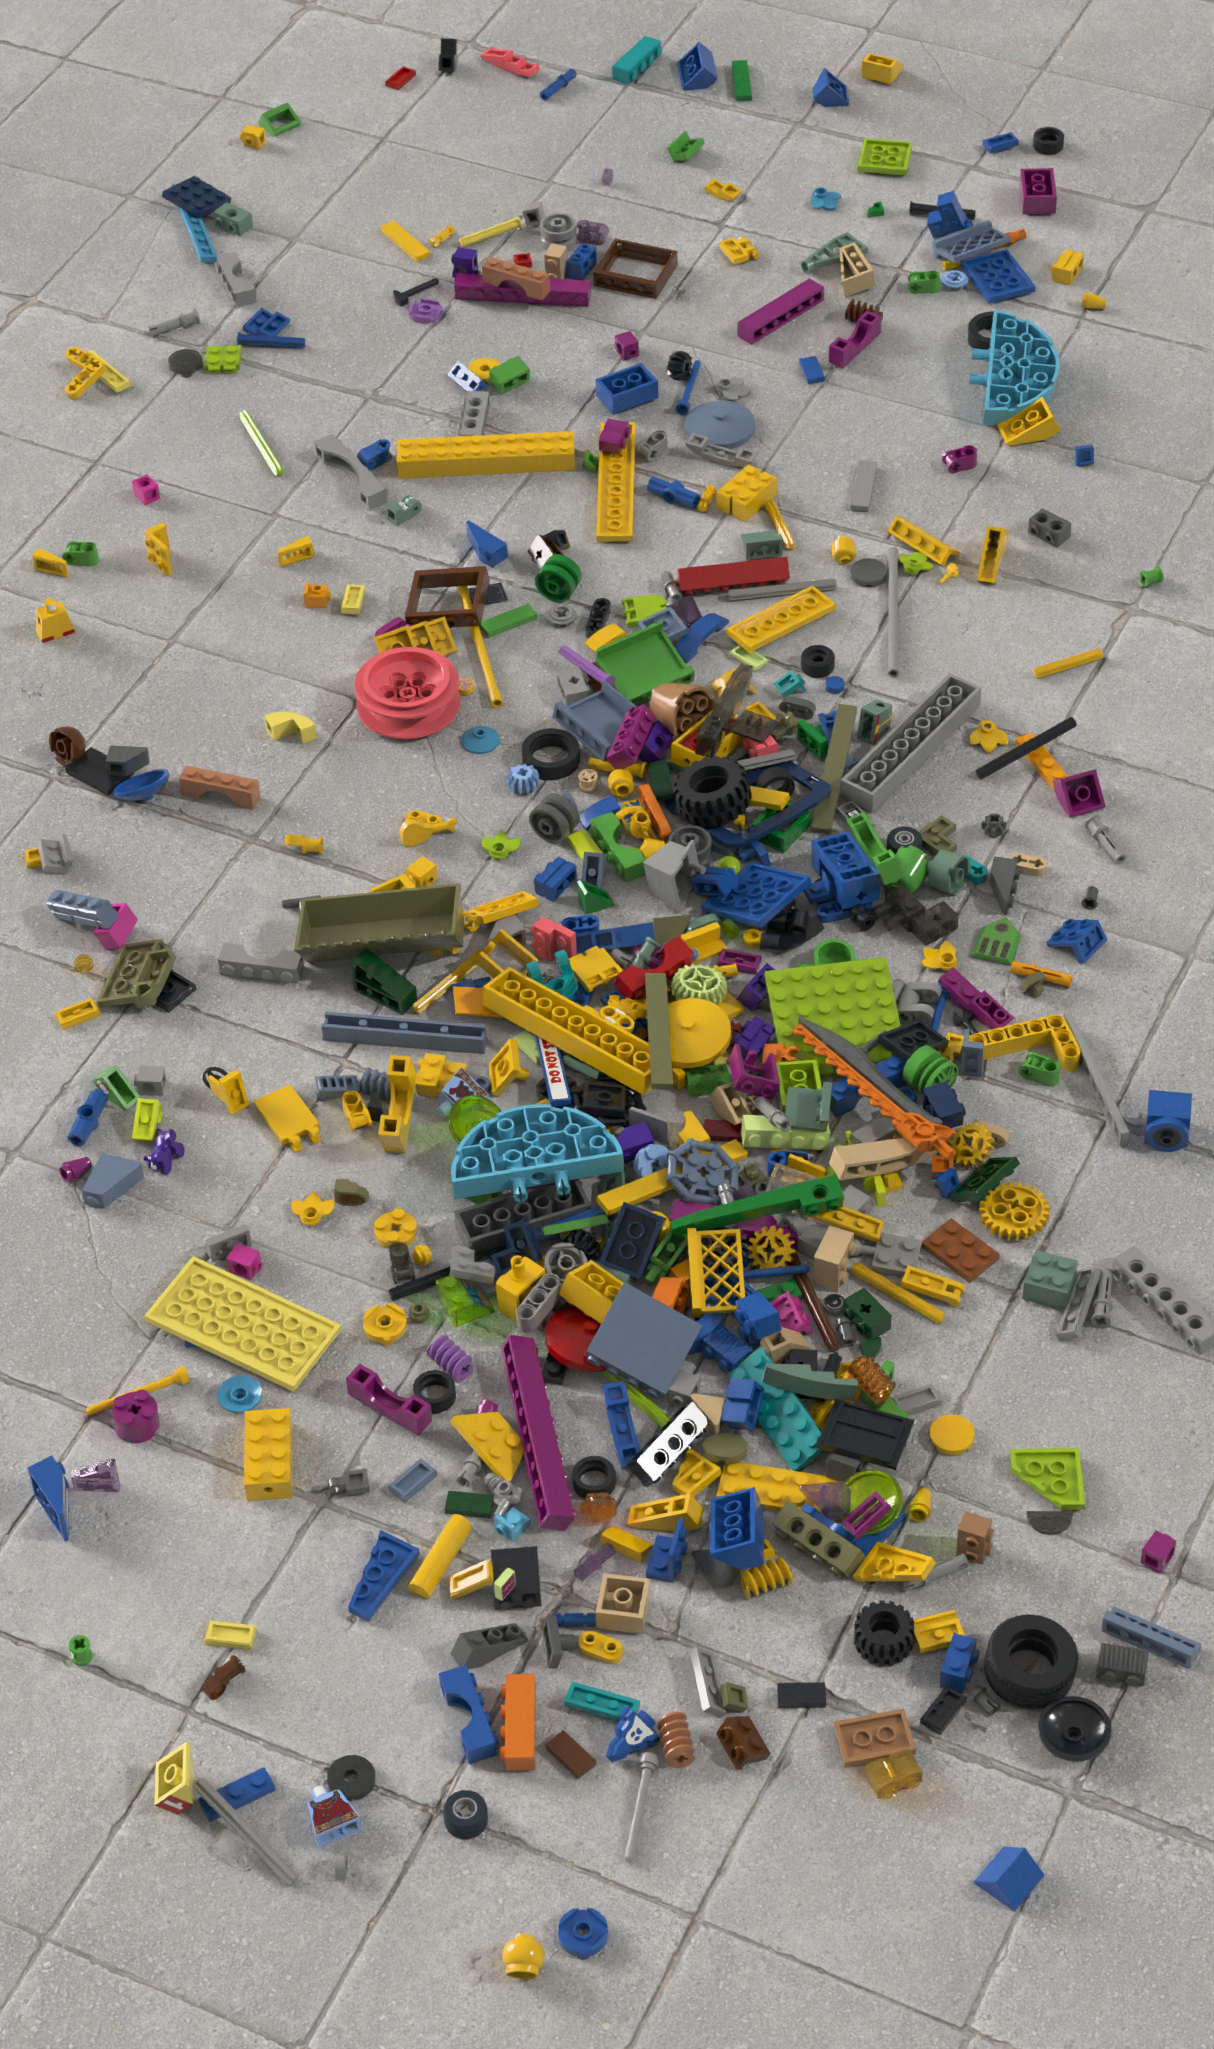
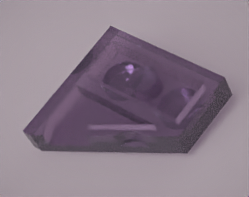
M115 1459L105 1460L72 1470L71 1480L74 1491L119 1492L120 1480Z

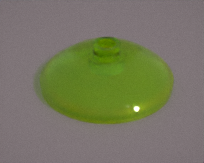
M468 1095L460 1098L453 1104L448 1114V1126L451 1135L460 1144L471 1131L470 1129H473L485 1119L489 1121L497 1117V1113L501 1112L500 1108L491 1100L482 1096Z
M877 1469L863 1470L850 1476L841 1485L835 1498V1512L839 1521L844 1520L876 1491L891 1506L892 1510L864 1535L874 1534L889 1527L900 1514L903 1505V1493L897 1480L889 1473ZM877 1500V1501H876L870 1508H868L867 1510H870V1509H871L875 1504H877L879 1501ZM860 1515V1516H859L853 1523H851L850 1525L852 1526V1525H853L857 1520H859L862 1516Z

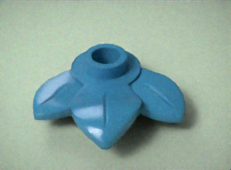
M818 187L812 193L811 205L815 209L823 207L826 210H834L837 208L835 200L840 199L842 196L835 191L827 192L826 188Z

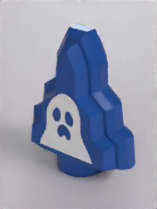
M626 1705L619 1714L620 1721L615 1727L616 1736L609 1743L606 1757L611 1762L624 1759L631 1751L640 1752L646 1746L653 1747L660 1740L652 1729L656 1724L653 1718L644 1710L636 1713Z

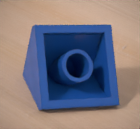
M1003 1847L977 1877L974 1884L1013 1911H1016L1043 1879L1044 1873L1025 1847Z

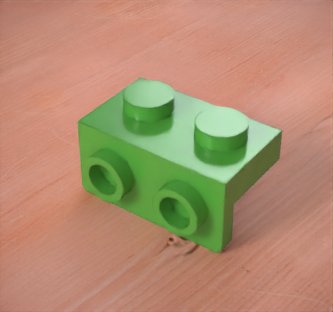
M685 131L667 148L673 161L683 160L685 162L690 160L694 153L700 151V147L705 142L703 138L690 139L687 131Z

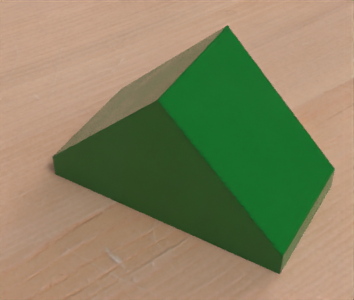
M582 880L577 882L578 902L586 915L614 905L607 891Z

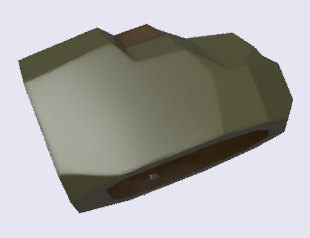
M336 1179L334 1187L336 1203L342 1206H359L369 1200V1192L365 1187L359 1186L356 1182H350L349 1179Z

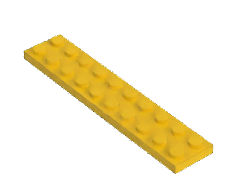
M629 422L631 436L627 438L626 448L622 449L620 454L599 451L596 542L633 541L636 422ZM605 423L600 424V434L604 430Z

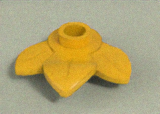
M984 720L979 723L978 729L971 733L970 745L980 744L990 754L997 744L1007 746L1008 737L1003 730L997 728L993 721Z
M944 941L940 950L924 947L925 959L921 961V964L926 968H940L948 971L952 967H957L956 949L949 942Z
M312 1192L303 1202L293 1200L291 1209L295 1215L300 1217L304 1225L314 1226L321 1221L322 1217L329 1215L333 1211L334 1200L330 1199L322 1202L320 1197L315 1192Z

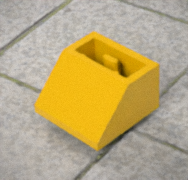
M868 53L862 61V77L883 82L884 84H892L904 68V65L897 59Z

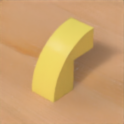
M276 712L264 715L266 730L274 741L292 733H296L303 744L317 738L314 722L301 714Z

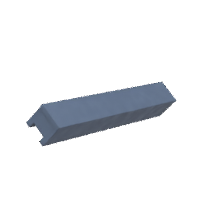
M325 1012V1021L322 1024L323 1041L485 1054L488 1041L486 1025L337 1012Z

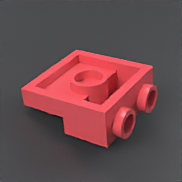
M543 916L532 925L530 932L534 934V939L531 947L535 948V954L540 958L552 962L555 959L554 953L563 949L566 951L568 958L577 955L576 932Z

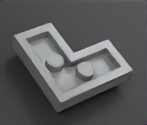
M453 1246L450 1277L493 1285L495 1276L494 1265L486 1262H474L475 1250L464 1246Z

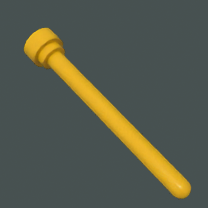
M185 1366L176 1368V1371L172 1372L173 1375L126 1393L138 1390H146L148 1393L175 1383L177 1385H185L190 1383V1378ZM118 1396L87 1407L86 1413L93 1415L112 1408L114 1399Z

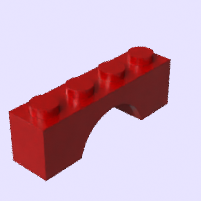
M677 936L663 945L660 954L662 964L659 967L646 970L632 965L617 974L614 986L625 999L627 997L639 1000L646 994L645 973H666V979L670 980L678 972L679 968L683 969L685 965L691 966L694 952Z

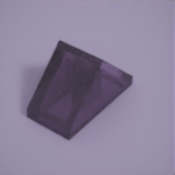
M692 595L666 606L667 608L671 606L687 628H690L696 621L702 618Z

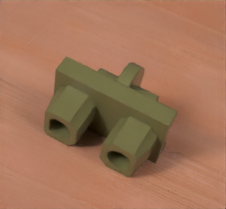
M780 711L776 714V719L764 727L779 744L782 742V737L786 734L792 736L796 733L797 722L801 721V719H797L790 711L787 713Z

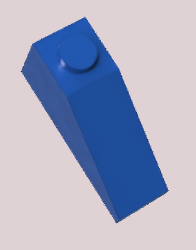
M468 520L466 522L467 537L480 561L494 568L508 558L507 543Z

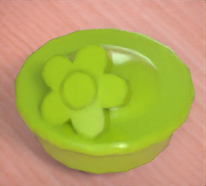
M732 856L721 858L716 866L719 868H731L735 874L740 871L738 859Z

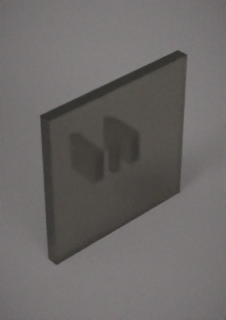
M745 710L728 728V731L762 744L780 725V722Z

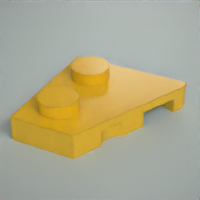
M690 1448L686 1452V1460L684 1463H681L679 1474L675 1476L672 1486L673 1490L680 1495L691 1494L695 1497L722 1473L719 1466Z

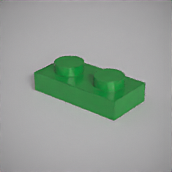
M795 1279L755 1290L760 1292L769 1302L787 1291L794 1298L798 1296L802 1300V1293Z

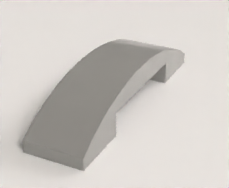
M695 433L691 434L685 445L695 454L711 462L726 466L742 467L748 464L751 465L758 455L757 451L743 447L739 451H734L710 444L709 437Z

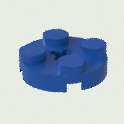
M574 1908L565 1913L559 1922L558 1939L560 1945L566 1952L577 1956L579 1959L585 1960L597 1954L607 1943L609 1935L606 1919L599 1911L593 1908H587V1910ZM578 1929H589L588 1935L579 1936Z

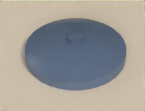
M712 401L701 404L689 412L685 420V431L688 438L692 433L709 437L710 444L733 449L745 444L752 438L755 432V418L749 409L738 403Z

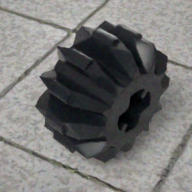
M673 351L672 355L669 356L666 369H668L667 375L677 381L687 379L693 364L689 353Z
M582 1228L578 1231L573 1230L564 1240V1243L575 1245L574 1248L579 1251L582 1250L587 1262L595 1260L600 1252V1243L596 1241L597 1236H591L590 1231L585 1233Z

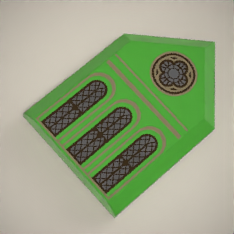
M1007 917L983 926L972 957L1012 965L1021 934Z

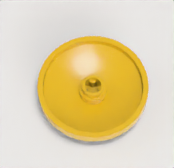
M696 998L681 999L668 1004L672 1066L678 1068L701 1067L715 1061L726 1051L731 1041V1024L723 1009L710 1001Z

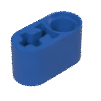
M594 915L567 917L561 922L562 926L576 933L600 930L599 919Z

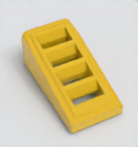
M308 536L303 537L278 550L279 566H286L314 557L313 544Z
M40 548L34 552L32 557L35 570L68 577L67 562Z

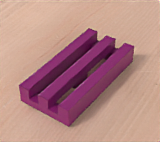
M722 949L717 965L719 967L736 963L738 972L756 975L762 962V956Z
M875 1491L841 1523L858 1540L890 1512L892 1508ZM877 1500L879 1501V1502H878L877 1504H875L870 1510H867V1509L870 1508ZM861 1515L862 1517L851 1526L850 1524Z

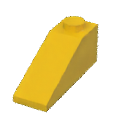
M691 1494L632 1505L627 1525L632 1528L675 1532L678 1519L680 1518L684 1519V1528H687V1531L699 1529L704 1509Z

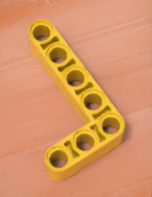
M1060 1015L1046 1016L972 1034L969 1037V1041L984 1043L983 1060L1050 1044L1063 1070L1073 1072L1079 1068L1080 1048L1066 1020Z

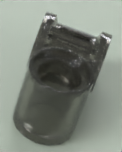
M395 1242L390 1245L389 1257L394 1285L398 1284L399 1281L416 1279L408 1246L403 1242Z

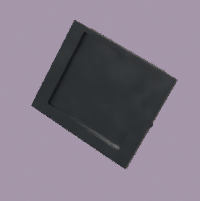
M835 1399L816 1448L896 1470L915 1420Z

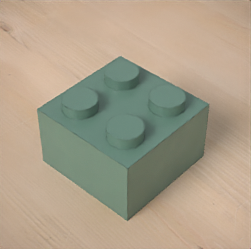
M1035 1250L1024 1281L1023 1299L1065 1310L1077 1276L1078 1260Z

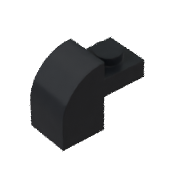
M441 38L439 71H456L458 61L457 39Z

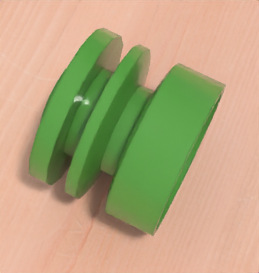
M925 1045L916 1050L908 1059L902 1072V1078L904 1082L912 1088L918 1089L923 1095V1088L946 1081L952 1088L958 1076V1067L955 1063L950 1062L948 1058L942 1057L941 1053L933 1047Z

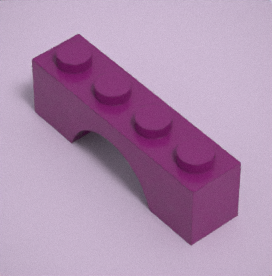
M866 311L857 320L854 332L848 340L838 337L829 345V363L841 368L850 363L881 334V316Z
M359 1364L346 1377L348 1395L418 1436L432 1422L431 1404L414 1394L410 1398H403L394 1394L383 1384L376 1372L364 1365Z

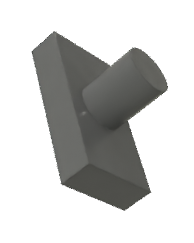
M546 1615L542 1626L548 1668H558L563 1655L562 1649H574L576 1637L574 1634H559L556 1615Z

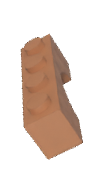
M492 257L482 265L483 283L498 287L504 280H512L523 287L527 296L543 300L550 292V274Z
M186 766L179 777L181 795L200 799L201 795L206 791H217L230 798L235 806L254 810L260 799L259 783L255 779Z

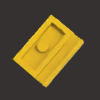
M955 1610L914 1619V1639L920 1654L949 1647L954 1633L965 1636Z

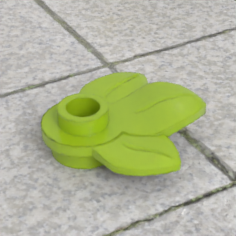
M914 552L911 556L904 553L899 555V562L903 564L904 571L908 574L915 575L920 570H931L934 567L932 563L926 562L927 556L923 553Z
M504 831L498 833L493 839L483 837L481 841L482 847L489 851L490 857L498 860L507 857L508 853L516 851L521 844L520 838L509 839Z

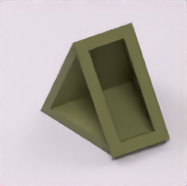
M693 915L652 918L655 941L662 946L663 943H668L677 936L681 937Z

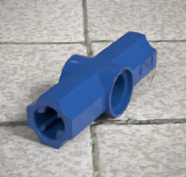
M653 476L649 479L647 491L662 496L667 503L674 504L678 502L694 509L697 507L700 501V494L685 489L679 481L669 483Z
M95 1088L94 1091L90 1092L86 1102L78 1108V1117L67 1136L68 1141L74 1146L81 1147L85 1145L91 1132L98 1127V1118L108 1101V1094Z

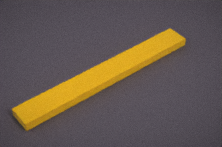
M736 1139L721 1145V1148L735 1163L746 1159L748 1156V1152ZM706 1151L701 1154L710 1155L711 1152ZM721 1160L722 1166H726V1164ZM676 1165V1173L679 1174L681 1173V1167ZM668 1167L598 1195L596 1202L607 1215H611L620 1211L623 1202L635 1205L674 1189L665 1179ZM703 1171L698 1172L701 1173V1177L706 1175Z

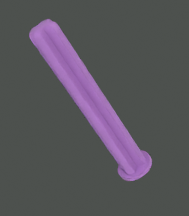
M560 646L558 652L575 666H579L581 670L601 684L603 681H606L611 686L614 685L615 677L613 675L606 674L568 646Z

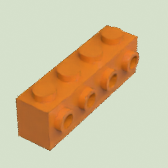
M506 1674V1684H501V1698L506 1699V1704L501 1705V1719H505V1725H501V1740H505V1746H500V1760L505 1761L506 1771L535 1770V1674Z

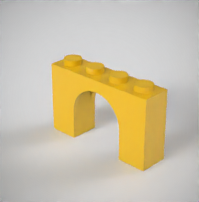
M390 1055L387 1077L391 1087L389 1115H381L378 1136L385 1152L406 1153L417 1073L411 1057Z

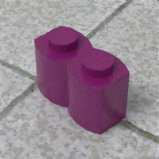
M607 419L604 430L599 437V451L620 454L622 449L626 448L627 438L631 436L629 422Z

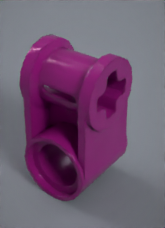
M966 445L958 449L948 450L942 455V461L944 464H947V469L952 474L973 469L977 466V448L972 445Z

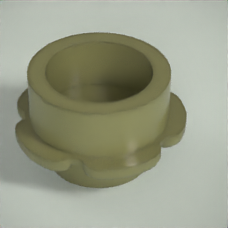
M423 1303L414 1304L408 1309L409 1318L417 1324L425 1322L430 1314L429 1308Z

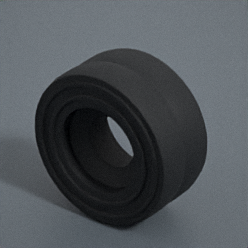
M812 645L803 650L801 654V669L804 674L812 678H823L833 672L835 655L829 647Z

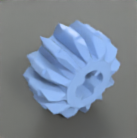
M526 763L523 766L517 764V767H511L510 771L507 772L508 788L513 793L519 792L520 795L522 793L529 794L530 791L535 792L536 787L539 785L537 769H534L533 765L527 766Z

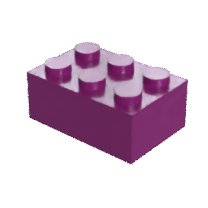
M1020 169L1019 187L1022 213L1028 215L1056 214L1057 193L1054 169Z

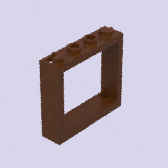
M615 238L593 272L594 286L657 299L678 265V251ZM618 256L665 265L656 281L609 271Z
M486 566L415 570L405 613L407 624L413 626L445 616L449 628L481 626L490 582ZM477 585L472 609L417 612L422 589Z

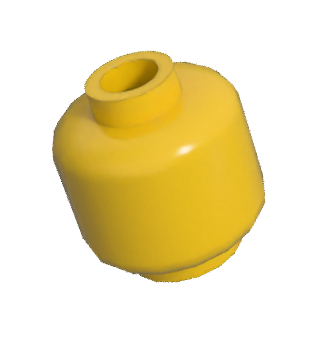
M847 536L838 537L832 543L833 559L841 564H848L856 557L855 542Z
M617 769L611 772L608 777L610 792L620 798L630 795L634 790L632 774L626 769Z

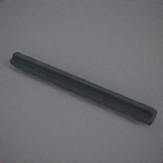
M1069 717L976 769L977 777L982 780L1077 726L1076 720L1073 717Z
M504 1245L475 1256L474 1262L490 1259L493 1263L491 1255L505 1250L507 1247ZM449 1266L390 1288L388 1290L389 1296L392 1301H396L455 1277H450Z

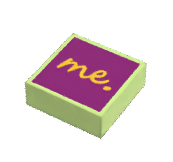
M506 1568L494 1582L495 1597L503 1601L516 1585L515 1571Z

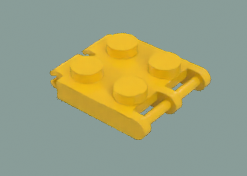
M597 946L584 951V956L582 953H579L569 958L574 976L588 993L601 984H608L610 980L616 978L617 974L623 971L604 948L599 949Z

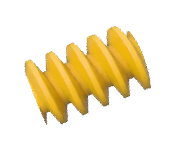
M777 1557L775 1562L768 1560L766 1564L759 1565L758 1568L743 1569L740 1574L741 1586L747 1599H750V1591H753L755 1596H758L759 1588L764 1593H767V1585L776 1590V1582L781 1587H785L784 1579H787L790 1584L793 1583L790 1568L782 1557Z

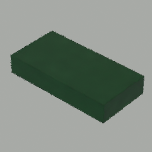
M448 1490L445 1514L490 1518L494 1495Z

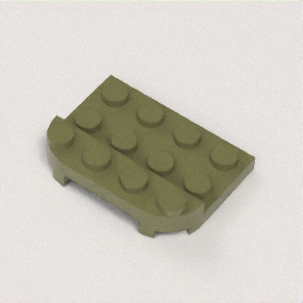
M161 939L124 944L96 1001L99 1007L134 1003L137 1008L155 1005L157 1002L156 998L161 993L176 960V955L169 945L165 944Z

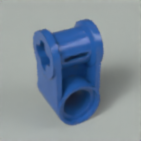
M380 439L362 448L358 452L357 458L369 470H373L392 459V454L389 451L390 442L386 439Z

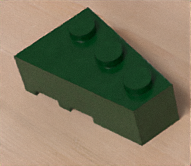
M367 948L351 962L354 991L401 1015H404L412 1007V1004L417 1001L416 986Z

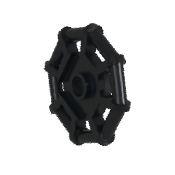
M590 1077L585 1080V1082L626 1086L615 1079H593ZM584 1083L570 1091L573 1108L581 1112ZM626 1086L624 1118L588 1115L594 1117L605 1126H622L627 1128L630 1126L629 1109L634 1107L646 1111L647 1108L643 1104L642 1094Z

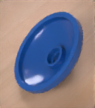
M156 769L141 773L119 784L114 789L115 796L131 801L141 799L142 801H148L163 788L170 774L166 769Z

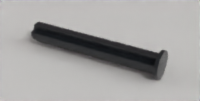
M911 201L909 214L929 215L930 212L937 211L938 209L936 205L918 204ZM962 209L968 219H975V210Z

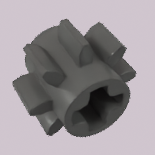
M996 813L985 816V821H982V829L985 830L984 834L991 838L1002 836L1003 830H1006L1007 823L1003 822L1004 817Z

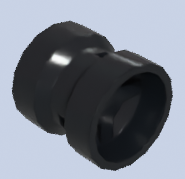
M862 903L853 906L848 913L849 919L856 923V926L861 931L871 929L876 922V917L871 912H868L867 907Z

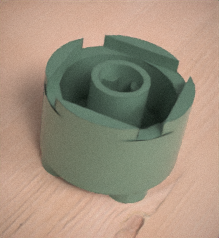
M940 849L934 860H930L927 864V871H929L928 886L949 894H958L966 884L963 881L965 875L969 876V859Z

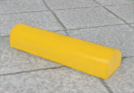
M458 1514L451 1516L409 1583V1592L426 1599L430 1598L472 1530V1525L468 1519Z

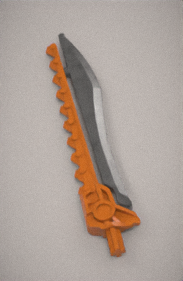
M803 1016L798 1017V1025L793 1029L794 1035L804 1037L805 1045L813 1046L816 1055L824 1056L827 1065L837 1068V1075L847 1077L848 1085L858 1087L860 1096L868 1097L871 1106L880 1108L882 1116L891 1118L893 1127H896L901 1136L919 1152H932L936 1150L946 1160L951 1161L956 1151L946 1141L955 1136V1130L943 1126L942 1120L930 1115L898 1090L856 1045L823 1026L803 1019Z

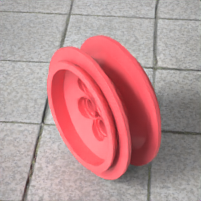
M402 647L384 651L365 662L355 677L354 687L357 696L358 716L366 727L382 736L395 739H415L429 736L449 725L456 717L460 708L459 676L455 666L445 656L429 649Z

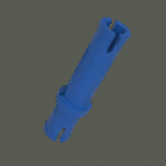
M570 68L566 73L559 75L556 81L540 92L541 99L546 101L562 87H566L571 80L576 78V71Z

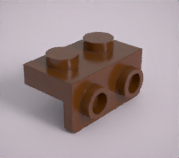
M749 1716L726 1717L716 1732L736 1770H742L747 1761L767 1760L771 1754Z

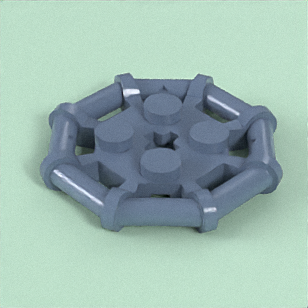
M690 1138L683 1145L667 1153L668 1169L665 1179L667 1183H670L685 1199V1202L719 1206L722 1203L721 1197L716 1195L714 1191L718 1190L720 1184L727 1183L724 1181V1175L730 1174V1183L727 1184L730 1186L732 1196L739 1193L738 1171L740 1170V1165L735 1163L721 1148V1144L695 1141L694 1138ZM697 1150L708 1151V1152H711V1154H710V1155L701 1154V1153H698ZM689 1151V1157L683 1159L681 1155ZM721 1160L726 1164V1166H722ZM676 1165L681 1167V1173L679 1174L676 1173ZM703 1171L706 1173V1176L701 1177V1173L698 1172ZM681 1182H683L684 1184L686 1182L689 1185V1191Z

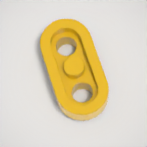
M418 810L410 811L406 815V821L413 819L422 824H438L443 822L440 816Z
M586 1631L578 1639V1647L583 1655L611 1665L617 1664L623 1659V1645L618 1640L594 1631Z

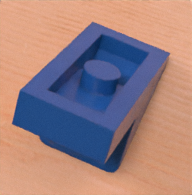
M822 870V881L811 883L803 891L809 903L814 904L835 898V880L831 873Z

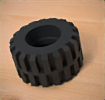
M880 1600L879 1604L872 1602L870 1607L864 1606L862 1613L859 1612L857 1614L854 1630V1644L856 1645L857 1652L861 1653V1657L864 1660L869 1659V1663L873 1665L876 1662L879 1663V1666L883 1667L884 1664L893 1666L894 1662L901 1663L903 1657L907 1658L913 1649L915 1627L914 1620L910 1617V1612L908 1610L904 1611V1606L900 1604L896 1606L893 1601L885 1603V1600ZM889 1630L895 1634L890 1637H880L874 1634V1632Z

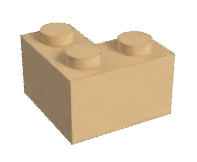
M829 1225L814 1256L813 1285L838 1292L841 1285L846 1284L848 1279V1272H846L849 1262L848 1258L854 1254L856 1249L853 1232Z

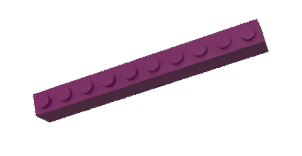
M509 1335L501 1347L540 1528L566 1531L570 1523L574 1521L575 1510L572 1508L571 1492L568 1490L566 1482L567 1475L563 1468L562 1454L558 1447V1436L555 1434L554 1419L550 1412V1401L547 1399L546 1383L542 1377V1366L539 1364L538 1349L535 1346L534 1338Z

